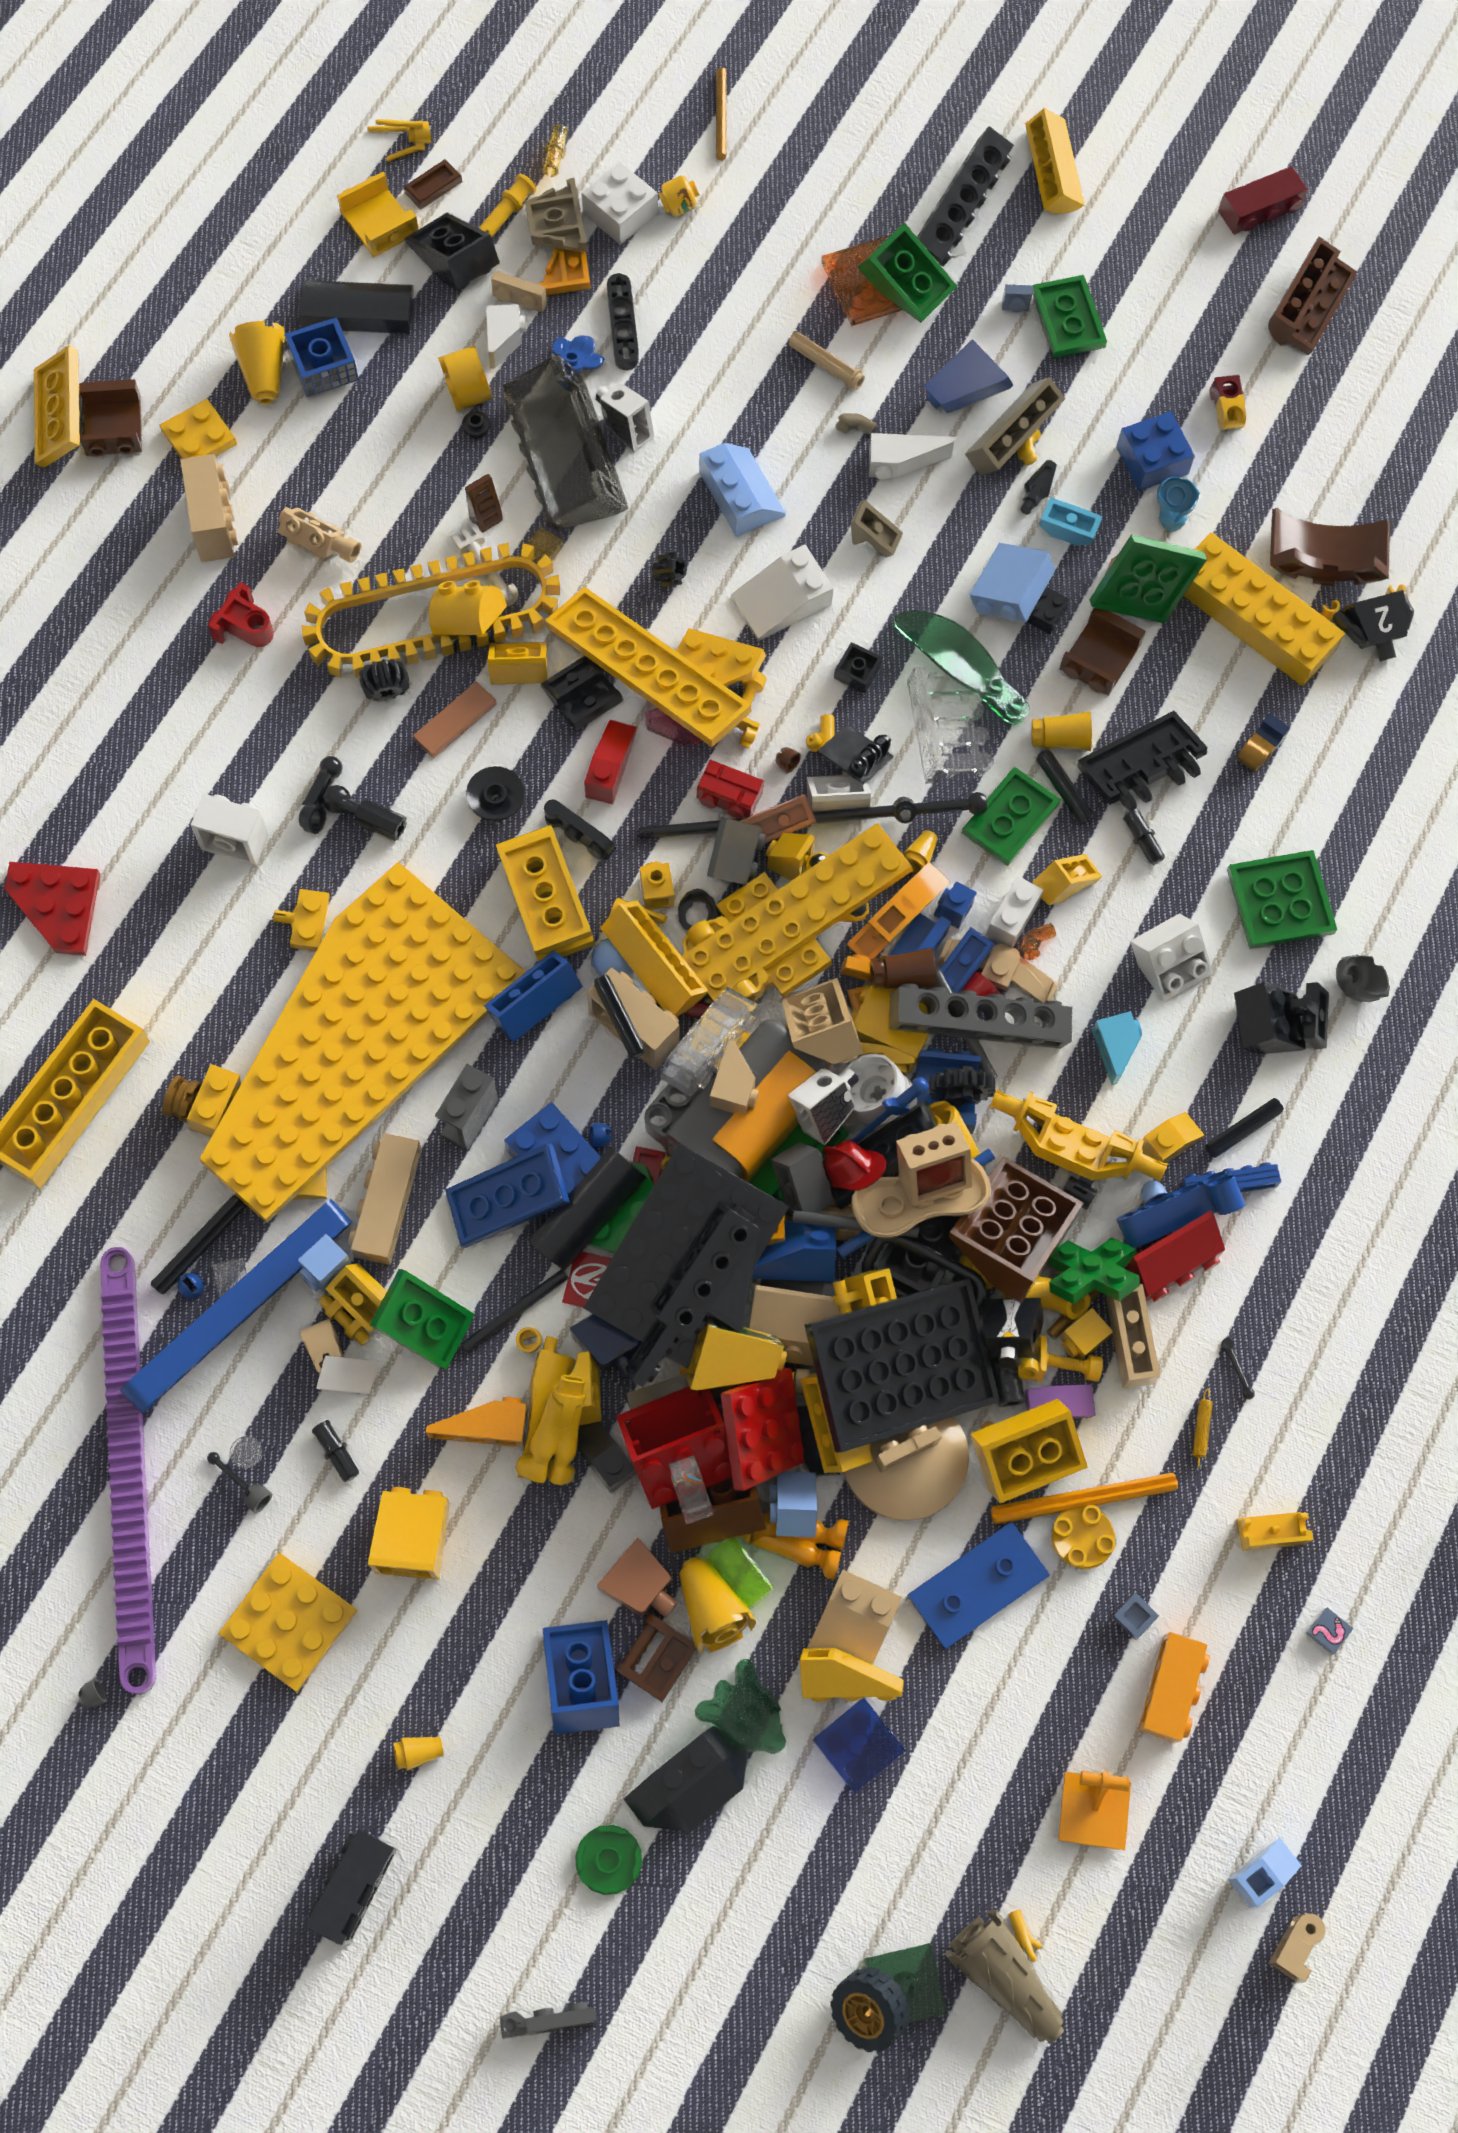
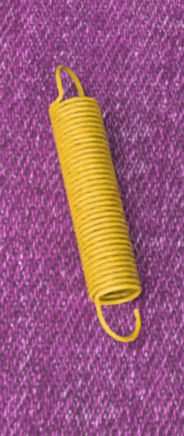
M1206 1389L1203 1399L1199 1400L1192 1453L1193 1457L1198 1458L1197 1468H1199L1200 1464L1199 1457H1206L1213 1407V1401L1205 1399L1207 1390L1208 1397L1210 1396L1209 1389Z

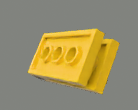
M552 825L496 844L538 962L553 950L564 957L595 946L590 926Z

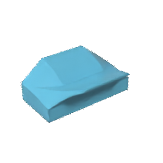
M1050 497L1039 526L1050 536L1076 546L1092 545L1103 516Z

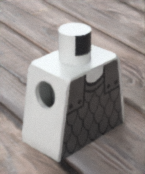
M622 383L617 384L610 390L603 387L597 392L595 400L601 404L604 423L633 452L655 437L648 400Z
M825 1068L820 1069L788 1095L790 1103L796 1111L802 1131L824 1145L854 1110L855 1103L849 1090L859 1081V1078L851 1069L845 1068L839 1075Z

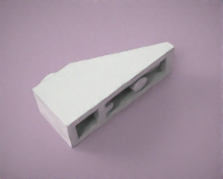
M871 433L869 477L881 480L899 478L952 457L955 437Z

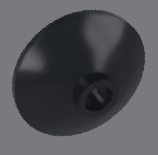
M499 766L487 767L478 771L470 779L466 788V799L470 809L477 816L490 821H500L513 816L521 808L525 797L524 785L519 776L510 769ZM494 795H499L501 797V799L497 801L491 800V798Z

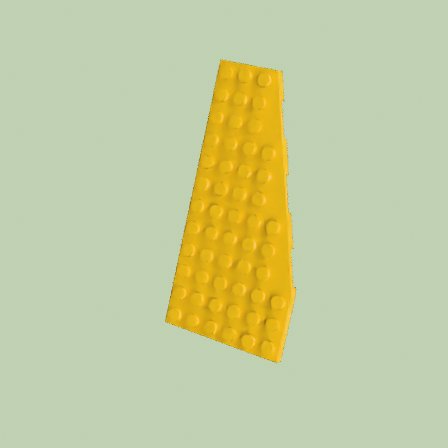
M397 862L332 922L200 1156V1162L261 1219L268 1223L488 1015L484 1005L522 976L525 971L401 863Z

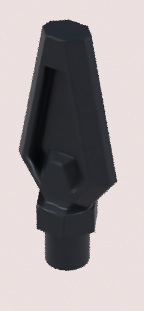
M1046 460L1024 484L1026 494L1023 497L1024 502L1020 508L1022 513L1030 514L1040 500L1049 497L1057 467L1054 461Z

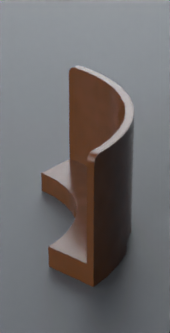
M1279 508L1272 509L1270 566L1280 573L1294 579L1298 575L1313 578L1312 583L1332 586L1335 585V581L1354 580L1353 585H1361L1389 579L1390 522L1384 519L1361 525L1333 526L1307 522L1290 516Z

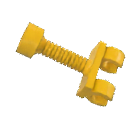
M758 671L754 679L745 683L742 682V686L745 688L742 698L752 704L755 694L763 691L767 681L766 676ZM745 717L736 725V728L744 731L739 744L749 748L756 737L760 723Z
M1041 1335L1035 1351L1036 1359L1023 1358L1021 1359V1366H1018V1375L1025 1380L1035 1379L1037 1382H1042L1046 1373V1367L1050 1366L1075 1370L1076 1372L1083 1373L1085 1380L1098 1382L1102 1374L1103 1358L1088 1355L1087 1359L1082 1361L1075 1358L1048 1354L1047 1336Z

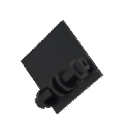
M848 724L817 751L819 755L863 785L894 757L888 752L891 746V739L888 735H878L874 741H871Z

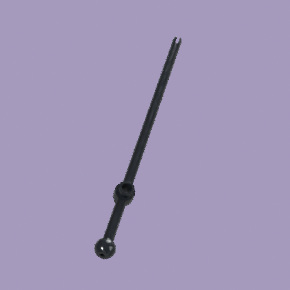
M981 792L972 793L968 799L914 803L908 797H899L893 805L813 812L816 820L814 824L895 817L901 823H910L916 815L966 810H969L974 815H981L987 810L986 795ZM745 818L732 819V820L741 821V820H743V819H745ZM720 820L640 827L637 830L640 834L637 836L641 839L714 833L718 832Z

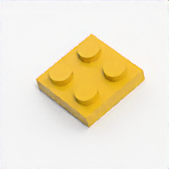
M208 399L159 424L162 433L181 459L210 454L217 456L237 445L236 438Z

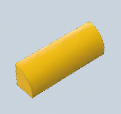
M1043 108L1025 123L1044 210L1054 214L1070 213L1083 207L1084 200L1064 118Z
M638 901L619 904L600 927L664 1011L669 1010L677 1017L693 1007L708 992L704 984Z

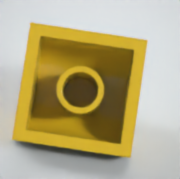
M477 580L467 582L463 587H456L454 581L441 583L432 595L429 606V623L432 635H483L507 607L502 592L495 586H481L480 581Z

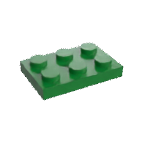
M1084 275L1032 285V296L1054 358L1106 348L1107 339Z
M1014 766L987 798V810L985 813L973 815L962 828L961 833L1009 866L1060 805L1061 799Z
M398 1269L369 1326L436 1367L447 1370L475 1314L408 1271Z

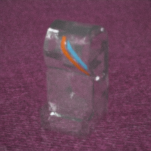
M694 1455L670 1463L671 1480L686 1524L715 1515Z

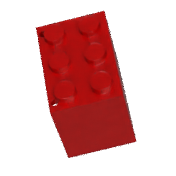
M688 1386L616 1415L629 1455L651 1509L732 1477L726 1429L710 1389L696 1391ZM685 1472L686 1477H687L688 1479H690V1480H693V1481H696V1482H701V1481H697V1480H694V1479L689 1478L688 1475H690V1476H692V1477H695V1478H697V1479H701V1480H702V1483H693V1482L687 1481V1480L684 1478L683 1473Z

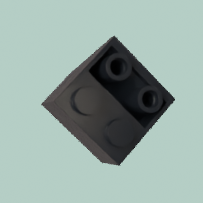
M1267 982L1234 992L1243 1049L1257 1054L1293 1052L1306 1049L1304 1034H1301V1018L1298 1015H1294L1290 1010L1291 998L1298 999L1296 993Z

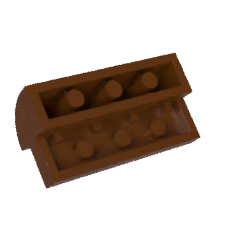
M1320 236L1312 245L1268 323L1269 332L1278 344L1282 346L1285 341H1288L1308 356L1316 347L1358 273L1338 258L1341 252L1339 249Z

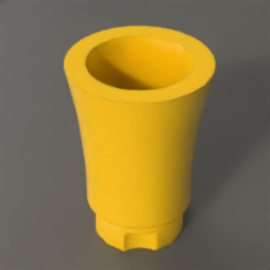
M1091 712L1032 719V746L1044 747V749L1064 748L1091 751Z

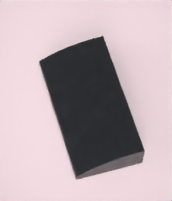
M305 280L298 313L300 326L304 328L337 317L342 331L410 334L414 285Z

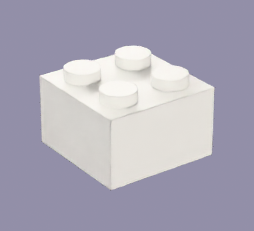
M618 162L582 192L583 214L621 245L658 214V193L624 164Z
M203 794L191 823L201 850L256 866L269 836L261 812L257 807L249 803H242L241 805L233 803L221 795H214L212 797Z

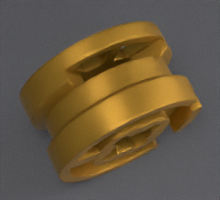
M175 1076L164 1097L163 1115L169 1118L174 1115L179 1118V1121L187 1123L188 1114L202 1083L195 1080L188 1082L182 1076Z

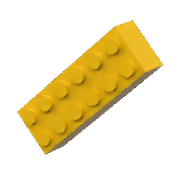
M1210 532L1194 549L1204 552L1207 561L1183 596L1303 687L1337 650L1345 632L1214 533Z
M93 999L0 1121V1164L41 1189L150 1043L145 1031Z

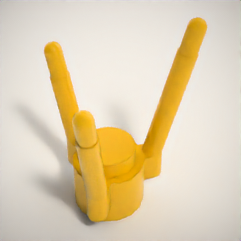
M376 119V124L386 126L367 127L369 132H407L409 143L414 142L415 145L387 156L386 161L388 162L415 151L425 150V144L431 143L428 121Z

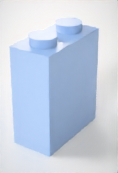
M999 543L969 594L977 613L984 616L1001 617L1008 621L1027 622L1055 572L1049 552Z

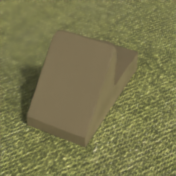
M865 499L860 501L851 521L853 545L867 541L886 558L894 555L903 532Z

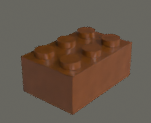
M732 1477L660 1506L662 1525L671 1553L689 1550L693 1547L713 1542H721L725 1539L745 1534H753L766 1529L757 1485L744 1491L734 1490Z

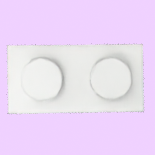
M1017 876L992 918L985 937L998 944L1003 943L1014 947L1038 906L1044 889Z

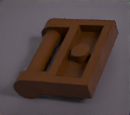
M649 1614L644 1621L646 1626L623 1661H618L614 1671L663 1703L697 1649L693 1641L654 1615ZM657 1632L665 1636L642 1673L638 1674L633 1668Z

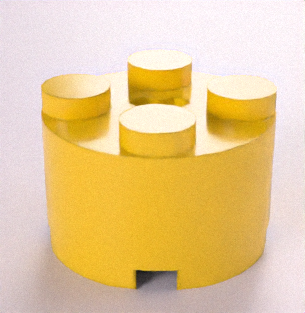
M475 346L438 357L456 411L464 410L493 399Z

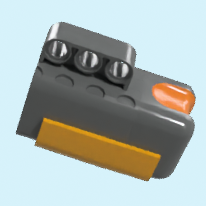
M774 1019L761 1023L739 1048L755 1076V1089L759 1090L755 1108L748 1107L746 1115L738 1112L731 1113L710 1106V1094L718 1069L702 1058H694L688 1061L648 1106L644 1117L645 1130L649 1136L664 1147L667 1156H672L678 1144L681 1143L749 1183L798 1126L799 1121L796 1111L791 1105L788 1095L817 1071L824 1068L827 1069V1062L795 1049L789 1029ZM700 1071L705 1074V1078L694 1080L690 1077V1074ZM679 1093L684 1095L686 1100L681 1103H675L670 1097L673 1094ZM655 1116H662L667 1121L663 1125L657 1126L652 1124L650 1120Z

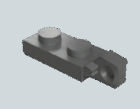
M587 2002L567 2005V2012L555 2014L553 2008L533 2011L534 2017L526 2019L515 2011L500 2016L502 2038L508 2039L595 2025L598 2022L597 2012L594 2007L588 2008Z

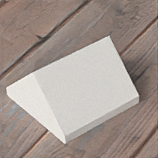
M850 775L807 777L808 802L812 812L870 807L871 792L867 782L863 785Z

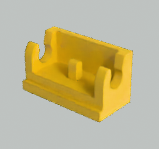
M1306 1512L1238 1518L1237 1524L1242 1551L1298 1546L1309 1543L1314 1539L1312 1531L1306 1529V1520L1309 1518Z

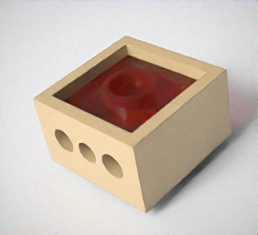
M956 1121L938 1125L933 1129L918 1134H910L896 1141L899 1179L913 1207L972 1187L971 1151Z

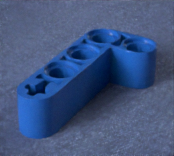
M1222 1171L1119 1216L1116 1221L1126 1244L1136 1248L1184 1227L1210 1210L1213 1214L1227 1215L1243 1208L1246 1203L1234 1175L1227 1171Z

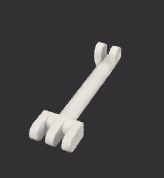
M476 524L470 526L473 536L469 534L467 529L460 531L464 541H461L457 534L450 536L460 554L474 551L475 560L478 564H482L480 558V549L482 548L479 545L485 542V538ZM497 571L486 574L492 585L502 592L506 605H513L518 598L516 586L513 583L507 586Z

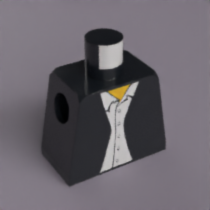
M1012 1298L984 1299L981 1309L989 1356L991 1358H999V1365L1006 1369L1015 1368L1018 1365V1358L1034 1356L1044 1323L1041 1298H1025L1022 1304Z

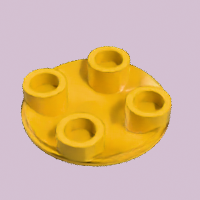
M1094 1505L1064 1510L1058 1515L1052 1526L1051 1540L1055 1552L1061 1560L1074 1568H1096L1106 1562L1115 1549L1116 1542L1113 1526L1101 1510Z

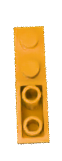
M928 862L846 945L855 954L868 957L870 962L950 882Z

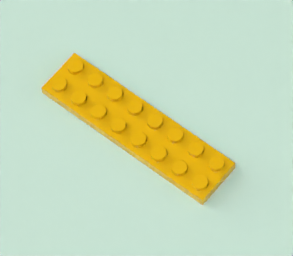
M585 586L545 619L546 628L711 747L752 712L750 703Z

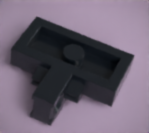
M1318 982L1306 983V994L1303 995V998H1291L1290 1010L1294 1015L1302 1016L1301 1034H1304V1040L1314 1049L1327 1048L1329 992Z

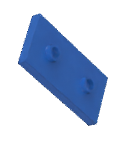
M549 1143L445 1189L459 1243L464 1248L570 1202L554 1146Z
M1010 1522L910 1592L907 1597L942 1648L946 1650L1045 1580L1050 1574L1014 1523Z

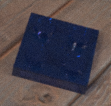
M865 1698L859 1700L812 1739L853 1794L906 1751Z

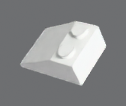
M803 545L780 556L734 591L730 598L756 639L760 641L831 606L834 588L807 546Z

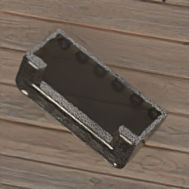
M556 354L502 385L506 395L504 403L512 413L513 420H511V424L520 437L519 448L527 458L529 464L526 467L527 472L535 482L536 489H534V493L543 506L544 512L542 517L549 528L553 527L555 530H561L618 515L628 509V504L587 385L573 366L562 356Z

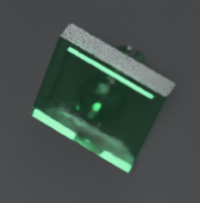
M931 1943L864 1958L866 1967L880 1969L881 1972L889 1974L891 1979L900 1985L901 1991L906 1995V2002L910 2009L908 2013L909 2023L947 2014Z

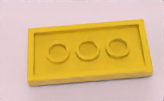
M69 345L34 368L35 464L42 468L47 467L78 447L80 442L78 350Z

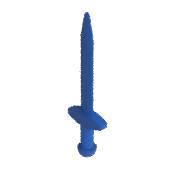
M922 1077L915 1078L912 1081L913 1084L897 1098L885 1099L882 1104L886 1111L850 1141L857 1144L889 1116L903 1115L909 1112L910 1109L907 1105L920 1094L925 1095L929 1089L928 1082Z

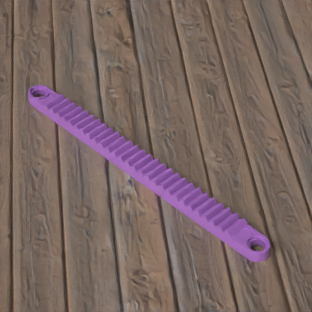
M114 1247L108 1249L101 1258L102 1293L100 1295L102 1300V1335L105 1353L103 1359L106 1376V1422L109 1439L107 1446L110 1464V1500L112 1503L110 1510L113 1528V1565L115 1568L113 1573L115 1579L114 1590L116 1593L115 1616L117 1619L116 1631L118 1633L120 1682L126 1691L141 1695L151 1690L156 1681L143 1413L120 1391L140 1371L136 1273L134 1258L122 1247ZM117 1256L124 1257L126 1259L124 1269L118 1272L111 1271L109 1267L111 1260ZM136 1668H143L147 1674L145 1683L139 1687L132 1686L129 1681L131 1672Z

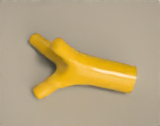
M1021 1909L1008 1913L1016 1940L1022 1950H1025L1030 1961L1035 1962L1037 1958L1032 1946L1039 1950L1042 1947L1041 1943L1036 1941L1029 1933Z

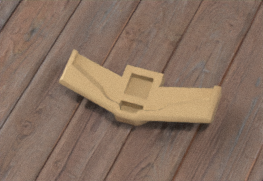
M948 938L938 964H944L961 940ZM1003 943L994 946L978 968V970H983L981 974L991 981L995 987L1007 991L1010 982H1012L1040 1003L1052 1001L1058 987L1056 981L1023 959L1016 948Z

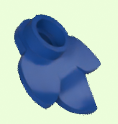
M580 335L572 341L559 337L554 341L553 354L558 358L557 365L560 368V372L566 376H577L581 373L582 369H597L605 361L603 356L594 353L595 341L590 336Z

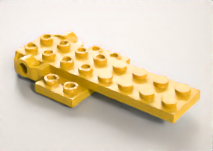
M877 822L779 890L768 875L763 872L747 883V885L716 904L722 916L713 920L699 921L688 930L687 935L682 941L685 953L681 956L707 988L708 992L706 994L717 1009L723 1006L732 1013L738 1012L752 1005L772 986H775L784 998L832 965L831 959L816 941L815 937L912 872V866Z

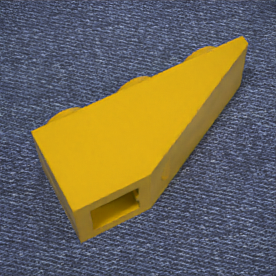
M803 1648L800 1657L802 1698H811L815 1702H824L831 1698L859 1701L864 1697H877L881 1701H890L896 1699V1697H902L904 1680L838 1648Z

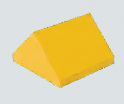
M547 642L490 643L488 669L491 685L542 683L548 679Z

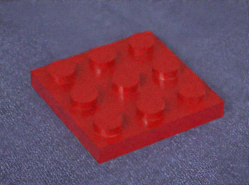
M783 1368L782 1371L777 1370L775 1378L747 1382L720 1393L734 1490H747L804 1463V1449L801 1440L792 1369Z

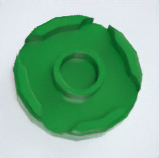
M615 1825L599 1826L588 1832L580 1841L575 1855L576 1870L581 1881L590 1890L603 1895L618 1894L628 1889L638 1878L642 1866L641 1849L636 1838L626 1829Z

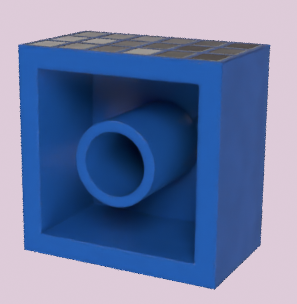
M337 317L284 334L290 358L306 397L359 381L355 360Z

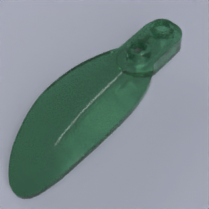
M904 611L894 617L893 624L907 639L947 675L971 691L979 693L981 699L1005 722L1017 725L1025 720L1030 711L1028 702L1002 678L999 668L991 655L964 627L949 618L927 611Z

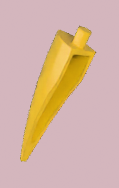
M546 1336L543 1349H540L537 1353L530 1382L528 1430L522 1456L532 1455L530 1441L540 1422L553 1387L559 1384L561 1375H570L572 1373L573 1365L575 1364V1359L555 1353L558 1339Z

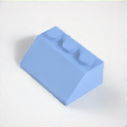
M723 443L699 453V473L736 537L786 516L785 510L749 448Z

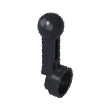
M327 756L321 760L319 765L320 772L306 799L301 803L306 806L300 811L299 825L305 832L318 834L325 825L326 810L321 806L322 795L331 786L334 779L341 775L343 770L341 761L334 756Z

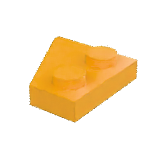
M554 248L553 257L548 261L545 268L546 275L543 282L539 283V285L546 287V295L591 289L586 252Z

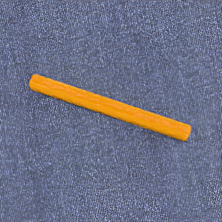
M1168 1473L997 1505L990 1509L993 1523L1001 1524L1059 1513L1064 1510L1086 1507L1088 1505L1097 1506L1171 1492L1178 1488V1482L1174 1473Z

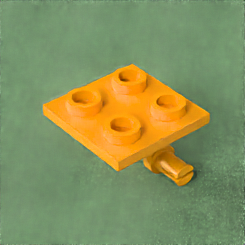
M1083 1770L1081 1774L1064 1772L1058 1841L1125 1851L1131 1790L1129 1777L1110 1775L1109 1771L1104 1770L1101 1771V1774Z

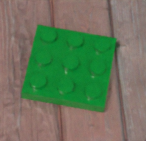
M1131 534L1089 601L1093 608L1164 624L1206 563L1207 557L1202 551Z
M1314 850L1230 864L1228 866V876L1249 949L1333 935L1338 930Z

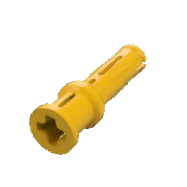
M518 174L515 177V183L509 190H504L501 194L502 201L480 225L479 229L489 233L492 238L513 212L522 209L526 198L536 192V186L532 180L524 174Z

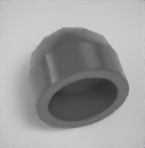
M96 1678L85 1683L79 1690V1701L86 1708L92 1709L107 1702L106 1691Z

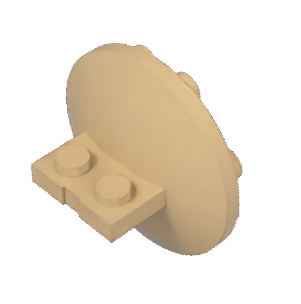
M951 1417L870 1443L873 1461L843 1472L852 1493L872 1512L892 1520H920L944 1509L960 1491L968 1471V1444L960 1424L955 1417Z

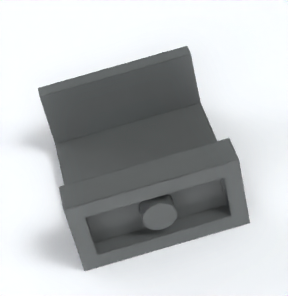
M469 1064L465 1065L435 1114L436 1118L447 1123L440 1134L441 1138L468 1152L498 1103L496 1086L492 1076Z

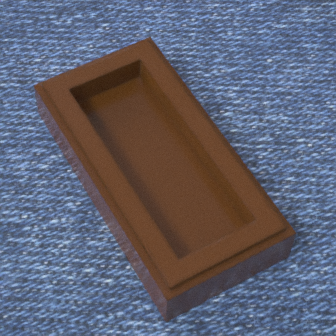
M444 159L403 187L404 193L421 210L462 183V175Z

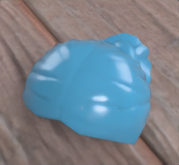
M1170 477L1163 480L1158 487L1157 502L1161 508L1158 519L1169 532L1181 529L1189 518L1188 514L1196 507L1200 492L1190 480Z

